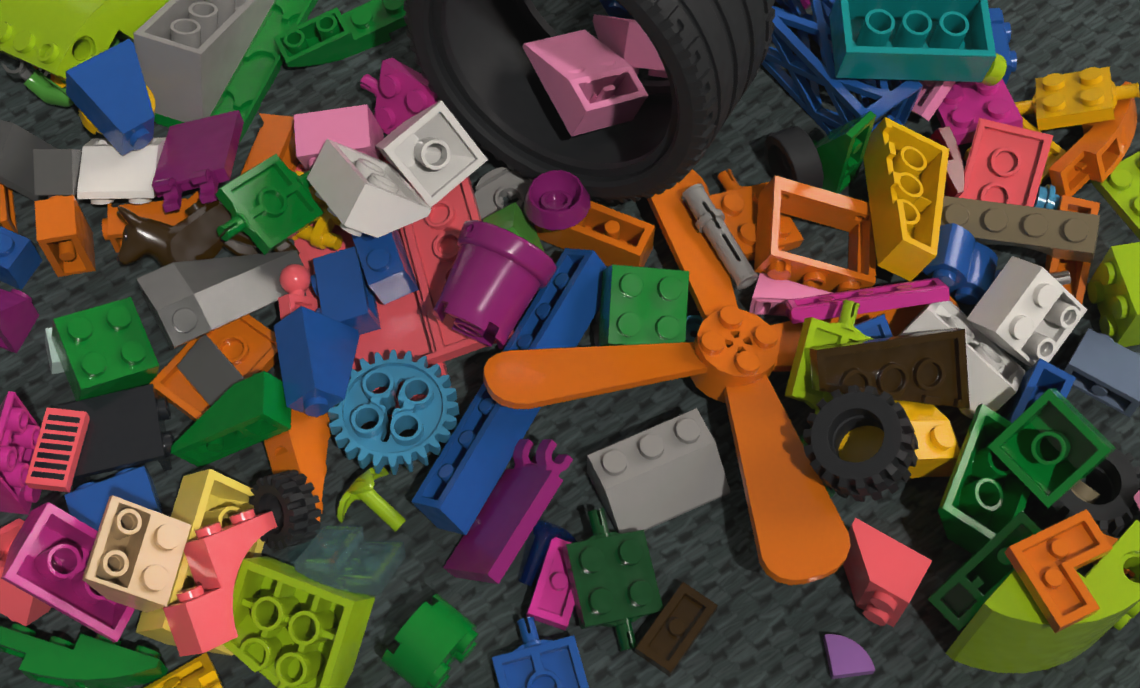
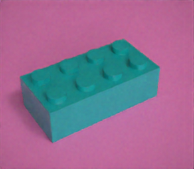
M835 0L829 15L836 78L982 82L996 58L988 0Z

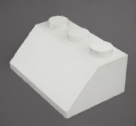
M326 139L307 177V180L316 190L315 195L328 205V212L340 220V227L354 236L361 237L362 233L379 238L428 217L432 210L391 164L329 139Z
M951 301L927 304L898 336L951 328L965 329L970 409H959L971 419H973L976 408L980 404H984L996 412L1017 392L1025 370L1004 350L986 338L967 321V316Z

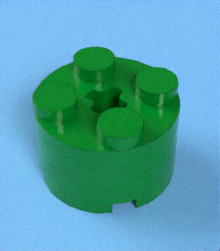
M436 593L432 596V605L425 601L403 625L394 638L400 644L394 654L387 649L382 657V662L413 688H442L450 678L448 673L451 669V663L455 659L463 663L476 647L477 643L475 640L479 636L475 632L477 626Z

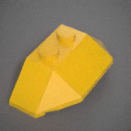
M894 400L895 403L899 402L904 408L918 440L919 449L915 450V454L918 457L916 467L909 466L908 468L911 473L910 478L951 476L960 453V447L949 419L934 405ZM868 425L854 428L842 439L839 447V458L847 462H862L870 459L881 448L884 440V431L875 426Z

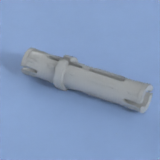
M701 183L686 189L681 197L697 220L695 223L696 228L700 233H705L734 281L736 288L742 290L751 286L758 280L759 276L750 265L739 244L725 224V215L722 210L715 208Z

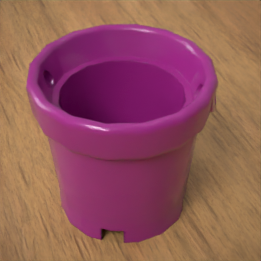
M478 220L465 221L457 241V246L459 247L458 254L432 314L441 322H443L446 314H449L455 318L453 330L492 347L496 340L498 348L503 349L510 333L537 290L547 286L557 266L552 258L540 248L504 228Z

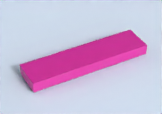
M931 278L790 299L785 302L786 315L791 323L796 324L803 323L804 319L809 317L819 320L839 317L843 300L859 303L860 307L857 314L950 301L949 287L939 278Z

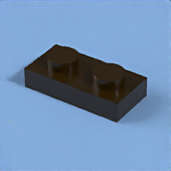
M682 582L636 647L635 653L670 677L714 615L718 605Z

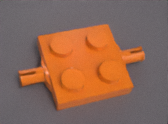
M730 169L727 172L724 170L719 173L717 178L726 192L709 195V198L715 208L721 209L724 213V222L747 260H755L759 193L769 182L748 187L739 186ZM780 213L778 250L789 251L799 247L804 239L790 215Z

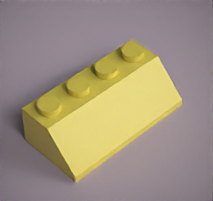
M212 469L203 470L183 476L171 517L191 524L186 541L188 542L197 538L195 530L216 522H220L223 528L231 524L230 516L251 508L254 509V505L249 504V497L254 496V494L251 492L252 488ZM259 538L244 558L261 557L264 542ZM184 551L167 606L178 601L177 593L196 586ZM163 608L148 613L142 611L135 633L167 645L176 646ZM223 644L207 651L229 656L234 655Z

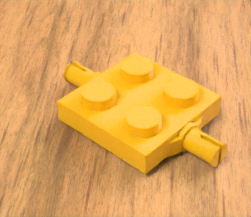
M1110 66L1103 68L1090 67L1078 72L1066 74L1053 73L1045 77L1035 78L1036 92L1032 100L1014 103L1021 115L1034 114L1037 120L1038 131L1115 120L1114 108L1118 100L1140 98L1139 83L1115 86V83L1111 80Z

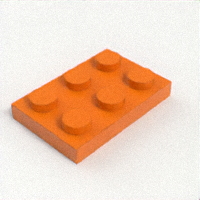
M247 315L206 334L245 379L255 373L268 372L279 360L275 333L251 315ZM201 337L188 342L149 383L154 385L158 395L161 397L166 396L170 404L194 422L210 406L178 370L177 365Z

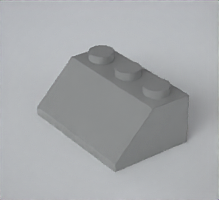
M697 408L587 455V474L617 533L622 534L643 529L646 531L730 493L716 442Z

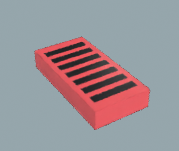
M46 408L25 480V484L29 488L70 493L90 420L87 412Z

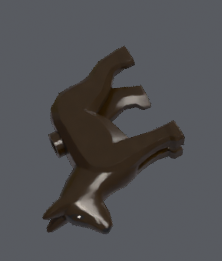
M219 199L208 204H202L200 200L184 211L188 217L175 226L140 217L130 210L118 206L117 216L126 225L123 230L122 245L117 257L118 263L122 265L136 262L145 255L152 256L161 267L173 262L213 259L220 252L222 246L236 256L263 254L252 239L243 231L228 241L221 239L224 234L219 236L217 227L231 220L232 216ZM289 240L273 249L274 252L297 250Z

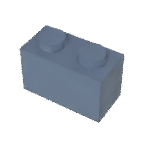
M1088 328L1063 371L1076 377L1072 387L1131 417L1140 406V353L1133 352L1114 342L1106 334L1097 333Z

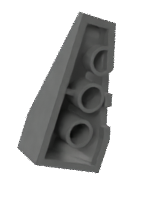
M297 250L267 253L266 255L253 254L173 262L137 278L136 281L170 350H173L277 302L279 297L288 294L280 285L279 277L281 271L291 264L304 265Z

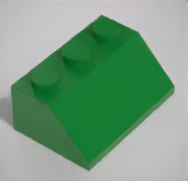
M980 404L976 408L938 508L947 538L971 554L977 552L1018 513L1024 512L1031 492L988 447L1012 423L984 404Z

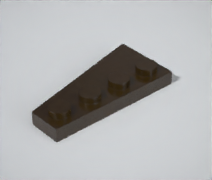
M951 328L809 348L812 389L831 393L839 389L842 394L848 393V386L857 385L860 391L864 392L867 385L876 387L879 395L883 391L887 392L897 401H911L970 409L965 329Z

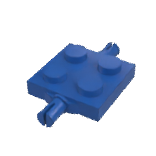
M527 617L530 633L527 631L524 618L517 621L523 645L513 652L492 657L499 688H589L575 636L572 635L554 641L540 640L534 617Z

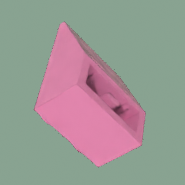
M586 30L524 43L522 46L571 137L632 121L648 97L633 67Z

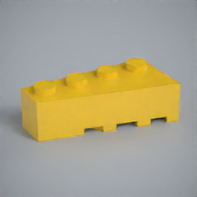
M884 117L871 132L863 158L877 266L911 282L937 256L949 148Z

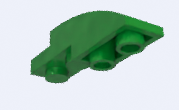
M371 0L342 15L336 7L273 38L288 67L313 66L343 60L390 41L389 33L406 26L407 24L404 21V15L407 13L404 10L405 0Z
M13 623L10 629L0 626V651L22 658L23 661L19 670L30 680L66 688H125L156 681L167 675L168 668L159 659L161 655L158 652L139 645L133 651L121 647L122 642L120 640L114 643L98 633L96 638L80 634L76 645L56 636H51L49 642L36 638L37 633L19 624Z

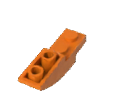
M1125 81L1122 85H1127V84H1132V83ZM1135 98L1117 101L1114 108L1115 120L1082 124L1084 136L1048 169L1051 183L1056 189L1055 194H1058L1060 197L1062 195L1072 197L1089 180L1103 183L1115 170L1125 156L1135 135L1137 126Z

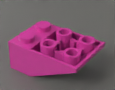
M8 391L0 405V512L29 515L32 503L38 502L42 489L29 488L25 484L41 428L16 393Z

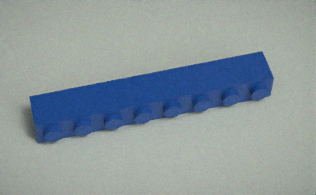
M564 249L555 264L557 269L547 286L539 290L502 352L509 350L577 347L601 305L602 271L607 267L594 250ZM483 383L411 502L437 528L467 535L511 460L516 444L520 439H523L541 407L512 409L502 406L491 398Z

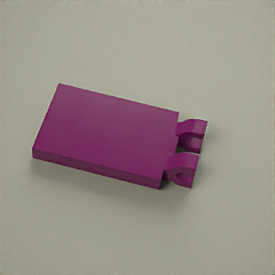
M239 110L169 127L152 181V187L157 197L164 196L163 209L165 213L180 209L182 192L200 187L199 199L202 204L217 201L215 194L218 191V184L230 180L244 124Z
M520 439L513 452L514 469H506L467 535L463 536L443 568L448 573L461 579L494 584L500 583L563 482L559 477L560 473L565 471L573 461L568 454H558L555 461L552 460V453L557 446L552 439H543L531 461L529 459V452L533 448L534 443L529 439Z

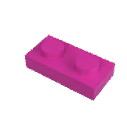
M552 536L526 617H534L535 621L565 631L568 627L575 602L562 547L571 542Z

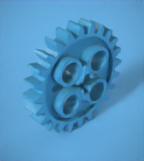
M391 350L389 360H383L382 356L376 352L374 357L375 363L370 365L362 358L360 359L362 370L357 372L352 369L345 399L328 411L329 418L332 421L329 423L332 435H337L335 437L337 447L339 449L345 448L344 451L348 460L358 456L360 468L364 469L372 461L377 474L382 471L384 465H390L392 474L396 475L399 464H405L407 470L413 472V461L418 459L425 466L429 465L427 453L432 452L439 456L441 453L439 441L447 443L451 437V433L448 430L456 429L458 424L454 416L459 414L458 403L454 402L457 400L456 389L449 388L451 386L450 376H441V369L438 363L428 368L427 356L423 355L417 362H413L411 351H408L403 359H398L396 351ZM400 382H404L398 394L400 408H396L397 388ZM378 387L388 388L385 392L380 394L372 393V391ZM417 394L427 396L420 401L410 400V398ZM388 415H392L391 424L389 422ZM367 422L377 423V425L371 429L361 428V426ZM390 427L391 433L388 441L382 442L386 437L387 431H389ZM404 430H416V433L412 436H399Z

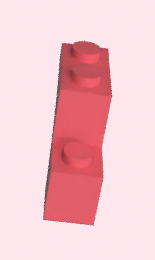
M251 508L229 517L230 525L222 528L220 522L204 526L195 530L197 538L186 542L184 553L196 586L177 593L178 601L163 608L180 657L205 653L238 637L233 616V590L236 576L245 555L253 544L268 531L278 527L272 511L256 515L254 509Z

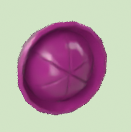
M553 170L540 174L533 180L524 200V211L529 220L538 227L548 230H565L577 225L586 217L591 207L590 195L579 178L563 170Z

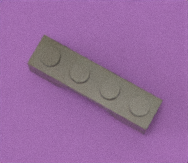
M944 196L940 226L950 223L957 224L968 230L974 236L976 242L983 245L1017 246L1036 250L1053 258L1093 263L1100 226V215Z

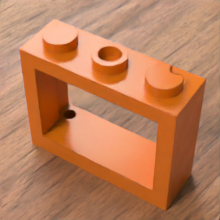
M775 175L759 193L754 271L768 274L774 280H789L831 293L871 288L876 284V250L869 202ZM780 213L849 232L848 269L778 250Z

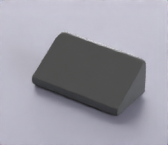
M206 334L194 344L177 365L178 370L210 407L233 384L245 379Z

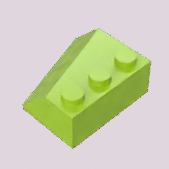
M268 556L244 558L233 590V616L238 637L223 645L253 672H260L277 688H344L353 671L375 597Z

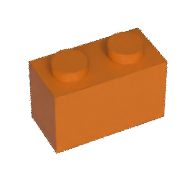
M57 195L49 199L34 201L36 239L57 277L96 271L93 232L74 195Z

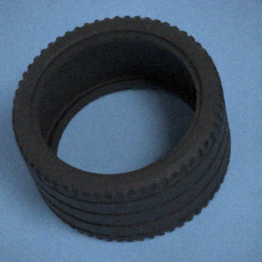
M405 0L404 10L407 13L404 15V21L408 25L406 33L411 39L409 43L410 48L416 54L414 59L422 68L420 72L423 78L429 82L428 87L432 92L436 93L438 96L436 99L438 101L441 100L460 125L469 133L471 139L481 144L482 149L491 152L496 160H502L507 164L508 168L511 170L516 169L525 178L530 177L534 180L545 172L563 170L579 178L592 201L600 202L605 200L607 203H614L618 200L621 203H625L629 199L633 201H640L643 197L648 199L655 194L664 193L666 189H671L677 182L679 183L703 157L719 130L756 77L767 55L775 25L772 22L775 17V9L772 8L775 0H616L638 22L651 40L664 65L669 81L639 79L648 97L632 121L572 137L522 47L524 43L558 36L541 16L531 0Z

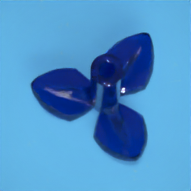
M539 519L533 528L535 537L519 582L533 587L537 581L551 540L557 537L571 543L577 542L573 535L563 527Z

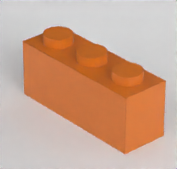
M590 201L591 207L586 217L577 225L565 230H548L535 224L540 240L562 249L594 250L605 266L608 267L612 264L644 267L653 249L655 225Z

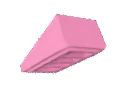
M760 273L749 312L755 315L787 316L785 307L787 300L830 294L831 292L789 280H774L768 274Z

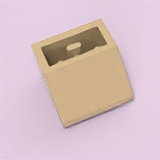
M110 496L82 580L106 599L146 613L166 607L191 524L119 497Z

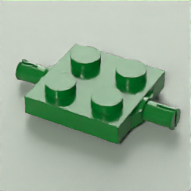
M275 154L222 186L215 195L230 212L232 219L217 227L218 235L224 234L221 239L228 241L243 231L252 239L261 252L266 255L319 220L324 212L312 198L309 190L312 185L307 180L312 168L298 176Z

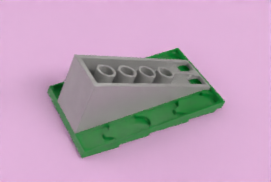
M169 0L133 33L134 46L145 84L152 91L155 98L154 122L169 128L172 125L239 110L244 121L239 140L240 143L284 62V58L273 37L306 22L318 0Z

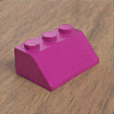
M50 502L31 510L9 548L1 579L110 641L118 642L135 609L106 599L82 580L98 531Z

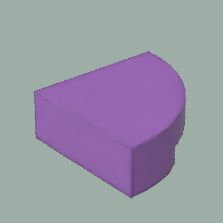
M824 635L823 641L831 679L869 675L875 672L870 656L858 643L841 635Z

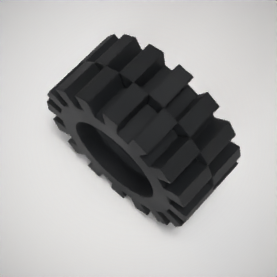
M288 470L264 476L256 481L257 485L252 486L251 492L254 496L249 497V504L254 505L255 514L258 515L272 511L278 526L260 537L262 542L267 541V546L271 549L282 550L311 541L310 539L316 537L317 533L315 530L320 529L321 523L316 518L321 517V509H316L315 503L320 502L318 495H312L311 492L315 489L312 482L305 484L307 477L304 474L299 475V471Z

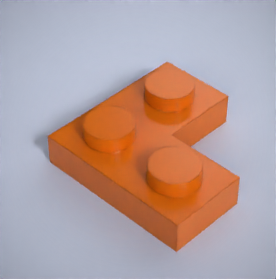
M1087 509L1009 546L1004 552L1055 633L1095 614L1100 609L1076 570L1107 555L1113 548Z

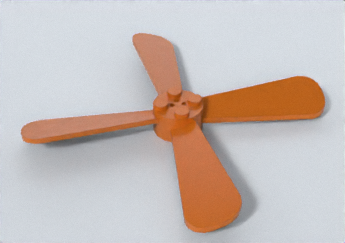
M692 169L674 187L666 189L662 194H655L647 200L679 269L689 271L688 289L703 319L695 341L509 350L497 353L488 359L483 369V381L491 398L502 406L512 409H532L690 376L695 386L705 395L726 403L761 567L766 575L776 582L787 585L807 584L835 573L846 560L851 544L849 532L822 480L810 465L811 462L805 454L804 446L769 380L771 372L791 371L803 323L792 324L791 321L769 325L758 315L738 308L728 271L705 233H700L696 228L695 223L697 220L681 197L686 189L700 183L704 186V190L709 196L708 187L703 178ZM950 296V301L960 309L958 303ZM927 304L857 314L854 325L884 314L893 337L898 336ZM839 317L823 319L822 321L838 323Z

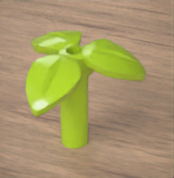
M374 467L368 469L345 491L338 505L337 519L339 522L343 523L347 509L355 500H362L395 532L406 521L399 512L373 489L374 480L389 474L384 467L379 474L375 472Z

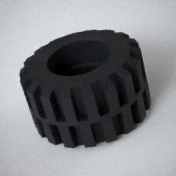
M857 385L848 386V393L842 394L837 389L831 392L834 399L828 403L822 398L816 404L820 410L819 413L816 415L810 412L807 418L811 429H804L803 439L808 444L804 447L805 454L811 462L810 465L823 483L830 490L834 489L839 496L847 499L849 495H852L855 501L865 502L866 495H871L873 500L876 501L883 499L881 492L889 489L891 494L899 490L896 483L900 479L904 482L908 481L911 476L908 468L909 466L916 467L918 457L915 454V450L919 449L918 440L914 434L915 430L899 402L895 403L892 395L883 391L879 395L876 387L867 385L864 392H861ZM868 425L875 426L884 431L882 446L870 459L862 462H847L839 458L840 443L844 436L854 428Z
M1113 441L1112 444L1116 449L1086 476L1100 487L1104 494L1105 504H1089L1078 498L1072 490H1069L1051 507L1047 508L1032 492L1029 497L1030 506L1038 505V509L1034 513L1037 521L1045 518L1048 522L1044 528L1046 529L1087 509L1102 533L1115 538L1136 516L1139 510L1133 498L1140 490V481H1138L1140 478V466L1133 467L1131 464L1135 458L1129 452L1124 455L1118 450L1121 445Z

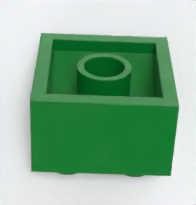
M1049 388L988 446L1047 508L1051 507L1116 449L1056 388Z

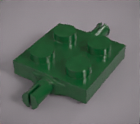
M604 508L595 509L587 512L593 536L586 541L566 544L562 547L581 630L596 626L615 627L620 652L637 647L631 623L640 617L662 612L663 605L644 529L622 534L609 532Z

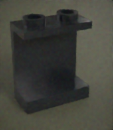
M153 384L56 406L57 409L84 411L90 416L72 482L74 490L84 483L91 482V476L157 460L164 471L172 469L170 456H173L171 454V446L175 443L172 432H166L165 420L171 419L170 408L166 396L160 397Z

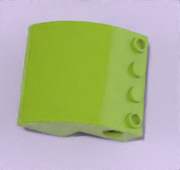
M0 0V53L13 59L23 60L66 82L67 70L108 50L116 34L125 40L130 39L134 43L133 33L169 0Z
M1136 519L1112 546L1113 549L1103 556L1084 577L1077 572L1100 607L1095 614L1055 633L1018 573L1014 570L982 605L947 650L946 654L952 660L973 668L996 673H1028L1050 669L1072 660L1089 649L1112 626L1120 631L1131 618H1134L1140 612V522ZM1123 568L1131 570L1135 575L1128 579Z

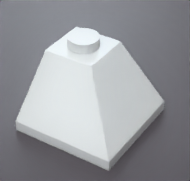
M441 100L403 122L375 145L386 160L430 208L488 160Z

